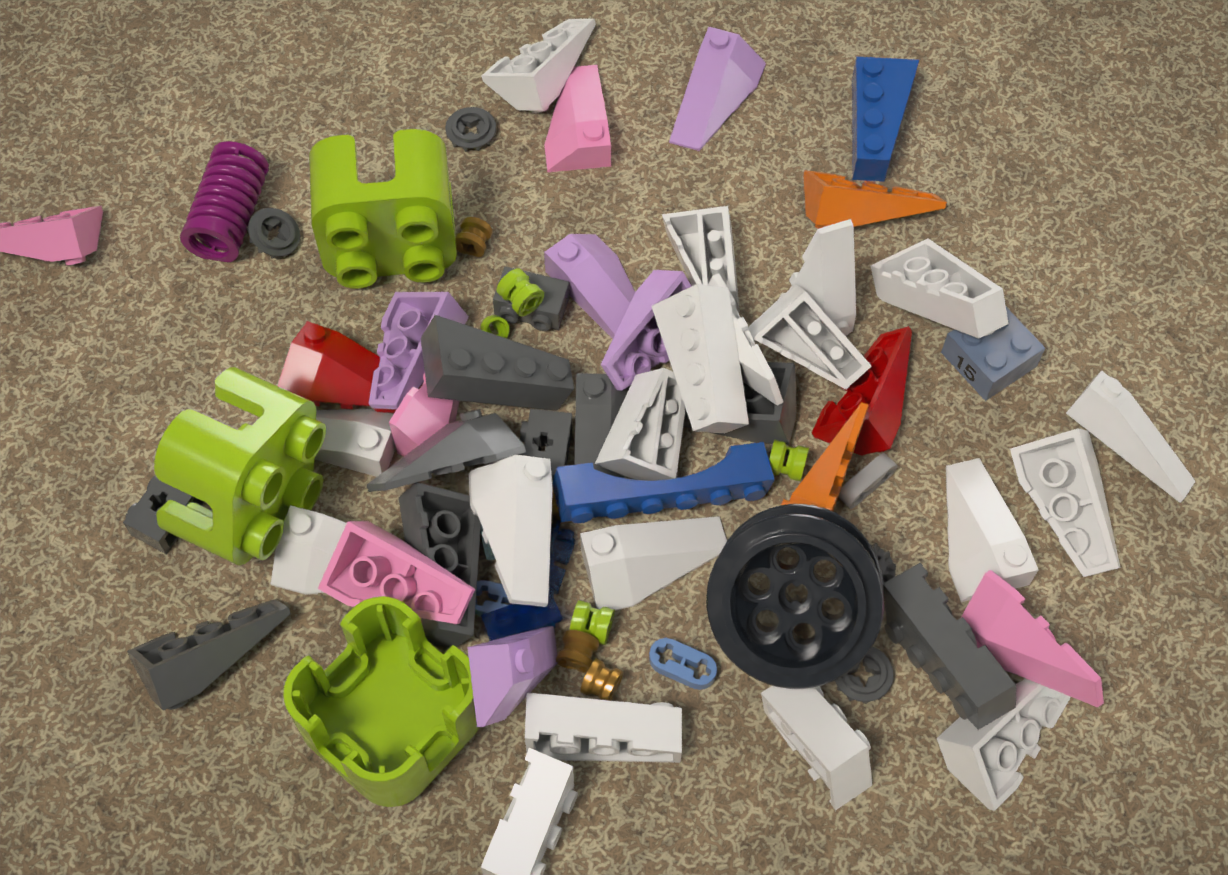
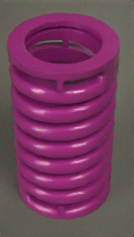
M233 141L220 142L214 146L186 222L180 233V241L188 251L203 259L221 262L236 260L243 244V237L247 233L249 221L255 211L254 207L258 202L262 186L265 183V177L269 172V163L260 152L246 144Z

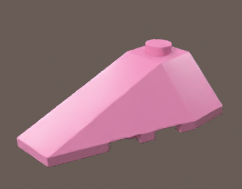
M597 65L573 67L557 98L544 144L547 172L611 167L610 134Z
M102 206L63 211L58 215L43 218L44 221H42L41 216H36L14 222V226L11 225V222L0 223V252L50 262L65 260L66 265L85 262L86 255L97 251L103 216Z
M425 373L423 374L424 382L421 388L412 387L389 421L397 454L401 456L407 455L445 425L456 420L459 400L428 397Z
M369 521L347 522L318 587L319 590L347 606L355 607L360 602L373 597H391L405 603L420 618L460 624L475 591L473 587L400 538Z
M991 570L985 573L962 615L972 628L971 630L977 641V647L980 648L985 645L1002 668L1008 672L1095 707L1104 704L1101 677L1069 644L1064 643L1060 646L1056 642L1054 635L1048 629L1050 624L1042 616L1036 619L1031 616L1021 605L1024 603L1025 598L1014 587Z

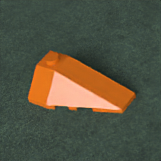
M804 171L806 216L818 229L851 219L855 227L945 209L947 203L933 193L897 186L892 187L891 192H887V187L875 184L872 181L865 180L862 186H858L853 181L845 180L846 176Z
M861 402L792 493L790 501L783 499L781 505L807 504L834 511L869 407L868 404Z

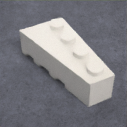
M696 284L652 305L651 307L693 431L725 434L748 425L749 421L729 288Z
M527 693L525 718L526 751L528 752L529 748L557 760L680 763L682 755V708L673 707L672 704L664 702L649 705Z

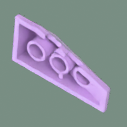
M653 270L635 292L601 363L602 368L617 390L622 391L630 386L635 375L649 372L651 368L660 362L666 363L669 361L651 306L692 287L683 271Z
M547 626L467 647L477 727H485L505 720L526 698L527 693H530L557 665L554 626Z

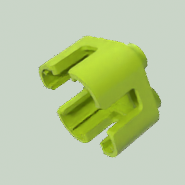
M405 129L395 132L393 135L395 177L387 182L361 183L358 181L357 148L355 139L351 135L331 136L322 139L311 148L309 153L311 225L323 268L330 275L336 277L340 285L353 289L365 288L374 284L377 277L405 274L411 281L421 283L432 282L442 277L445 269L456 260L457 250L451 182H449L447 152L444 141L436 134L420 129Z
M230 367L215 379V396L260 418L253 425L244 423L236 430L192 409L183 410L167 427L159 442L154 461L155 475L161 482L206 502L212 511L196 503H189L187 506H184L176 501L168 500L157 511L156 516L157 524L162 530L241 566L253 557L266 560L271 556L281 540L284 520L290 505L311 510L317 502L323 487V476L313 472L314 458L324 442L326 425L316 420V405L312 401L241 369Z
M385 596L373 597L357 604L342 619L340 625L347 640L345 650L325 670L309 655L304 657L289 673L284 685L283 696L286 709L304 742L310 749L370 802L384 807H396L407 804L418 797L476 734L479 727H477L468 656L454 645L442 654L426 639L420 617L409 606L395 598Z

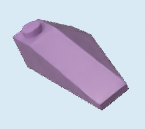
M708 27L699 49L669 143L700 151L721 128V125L757 88L766 63L739 34Z
M569 234L544 252L545 272L552 278L569 281L570 297L613 339L635 291L618 256L596 234Z
M449 292L394 293L381 323L384 337L383 343L378 344L377 348L380 363L373 373L369 405L372 408L397 409L412 387L418 389L424 382L423 374L425 369L421 337L434 315L466 324L469 316Z

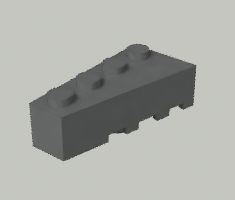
M434 315L421 337L427 393L430 398L558 410L574 390L568 359L438 315Z
M416 482L398 497L405 542L475 589L460 624L420 618L425 637L431 644L448 648L452 645L458 647L473 637L481 522L478 515L473 514L469 495Z
M918 563L883 583L886 612L885 631L893 643H900L906 650L911 663L916 668L921 667L929 675V679L936 691L940 694L945 693L949 697L957 714L964 720L968 719L979 730L1016 708V684L985 645L980 648L977 647V641L970 625L963 617L958 620L953 617L949 606L946 604L949 600L940 587L932 590L925 579L928 576L927 570L921 563Z

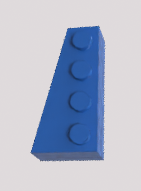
M856 56L852 76V180L885 181L919 60Z

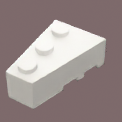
M728 206L662 214L667 236L691 285H708L712 276L719 273L735 300L734 306L740 312L733 234Z
M797 284L790 288L748 327L754 340L772 348L781 355L794 360L844 389H847L871 367L870 363L809 294Z

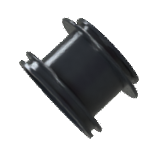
M787 504L759 512L733 532L714 563L706 594V607L711 630L725 655L739 669L758 681L787 689L814 688L833 682L853 670L865 658L875 643L881 628L884 613L883 577L875 551L855 525L828 509L807 504ZM785 547H790L798 553L799 561L793 565L783 564L779 560L778 552ZM821 560H829L835 565L836 572L830 577H821L815 571V564ZM754 573H763L767 575L771 584L767 589L758 590L751 585L750 576ZM792 583L798 587L803 584L808 594L804 598L798 595L792 598L787 593L788 585ZM828 598H837L844 604V609L838 614H829L824 610L823 602ZM763 610L773 611L778 617V623L770 627L764 626L758 620V614ZM799 623H808L814 628L815 634L811 638L802 639L795 634L794 627Z

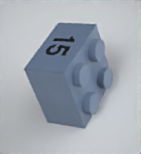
M1007 307L1008 325L979 339L954 329L947 334L941 351L944 357L985 401L1036 368L1045 350V347Z

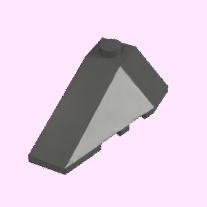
M767 362L775 376L784 403L774 404L743 382L749 424L725 434H714L754 443L764 442L773 444L775 439L789 444L796 419V373L794 363ZM685 408L683 426L692 428Z
M576 374L575 465L593 463L595 470L624 478V475L595 464L630 388L628 386L622 391L617 390L607 374Z
M481 409L460 413L461 420L445 425L369 482L367 489L368 492L390 490L432 478V473L433 475H442L465 470L464 466L480 463L488 464L513 455L525 453V446L496 413L482 415Z

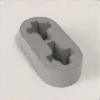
M885 453L880 454L841 488L838 498L849 509H853L889 479L896 471L898 465Z

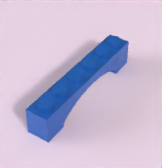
M764 442L730 446L722 461L706 470L681 478L657 481L632 480L605 474L595 470L593 463L557 467L552 486L561 522L585 523L597 517L607 516L610 519H617L626 516L628 513L643 512L644 514H654L666 508L677 507L680 510H686L695 507L697 504L711 503L712 505H723L731 500L744 498L747 501H755L768 493L775 479Z

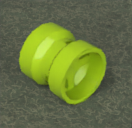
M520 268L508 272L500 280L496 289L497 293L505 301L512 303V309L519 316H527L535 311L545 296L544 292L536 284L529 282V276Z
M774 439L769 458L773 475L785 474L791 480L801 482L809 448L800 445L795 448L789 447L785 442ZM787 454L789 455L787 464L783 466L785 455Z
M578 600L569 630L590 634L598 639L599 644L606 645L615 609L608 607L597 609L593 608L589 602Z

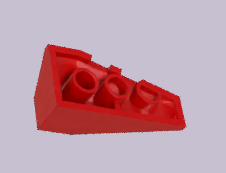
M307 321L290 344L277 386L312 401L316 406H320V402L341 404V409H352L353 405L370 406L369 398L373 373L379 367L380 357L338 331ZM373 408L376 412L395 413L397 410Z
M909 326L880 334L863 356L870 363L871 367L847 389H844L847 392L837 405L834 401L827 402L811 432L815 438L831 443L862 402L868 404L869 407L853 453L862 456L875 452L881 453L891 448L901 424L912 330Z

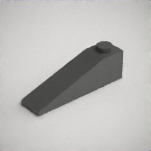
M274 599L233 612L228 616V624L222 625L221 622L209 623V621L196 624V630L191 636L176 638L175 632H171L132 648L127 653L151 699L162 710L177 709L187 704L189 698L200 694L291 613L289 607Z

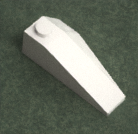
M851 219L817 229L802 256L805 263L801 270L793 273L789 279L792 285L790 288L797 284L804 289L845 336L853 332L856 318L854 226Z
M719 273L713 275L708 283L710 286L728 288ZM729 291L742 381L774 404H782L784 402L775 376L758 344H755L744 317H740L734 306L735 300Z
M1103 371L1090 382L1066 412L1067 415L1178 502H1181L1195 483L1194 478L1132 394L1122 387L1118 380L1109 377Z
M1077 428L1011 448L1010 451L1019 483L1033 499L1044 520L1050 524L1058 536L1059 542L1082 576H1091L1121 568L1100 470L1089 431Z
M977 458L946 466L948 566L960 601L971 600L984 574L990 570L1015 589L1030 585L1038 572V567L1023 532L981 460Z
M1025 678L1016 684V708L979 730L968 719L964 720L959 717L937 737L947 769L988 809L995 811L1022 782L1024 777L1016 771L1025 755L1027 754L1035 759L1041 748L1037 742L1042 726L1053 728L1071 697Z

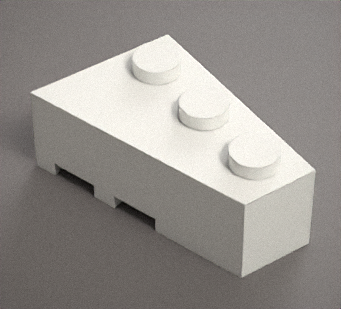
M660 368L635 375L597 457L596 465L634 480L657 481L676 478L685 405L674 372L666 368Z
M771 686L761 692L764 712L792 751L797 750L812 767L808 770V773L813 780L816 781L821 777L830 789L831 800L829 802L835 810L872 786L869 758L871 746L869 741L860 730L854 731L847 724V719L839 706L836 704L830 705L827 702L820 686L806 689H787Z
M529 748L525 760L528 761V767L520 784H514L510 794L513 796V800L504 819L499 821L482 863L483 875H543L546 864L542 863L541 860L547 848L554 850L562 832V828L557 826L563 812L570 814L577 799L578 792L573 790V766Z

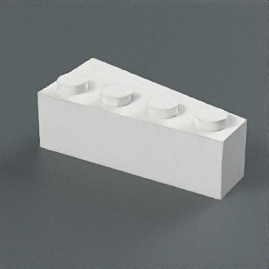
M930 239L923 240L871 265L876 294L886 303L978 339L990 335L995 330L1009 324L1003 289Z

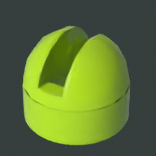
M491 315L482 320L480 330L492 334L489 324L492 322L493 327L498 332L497 336L508 337L509 324L502 317Z

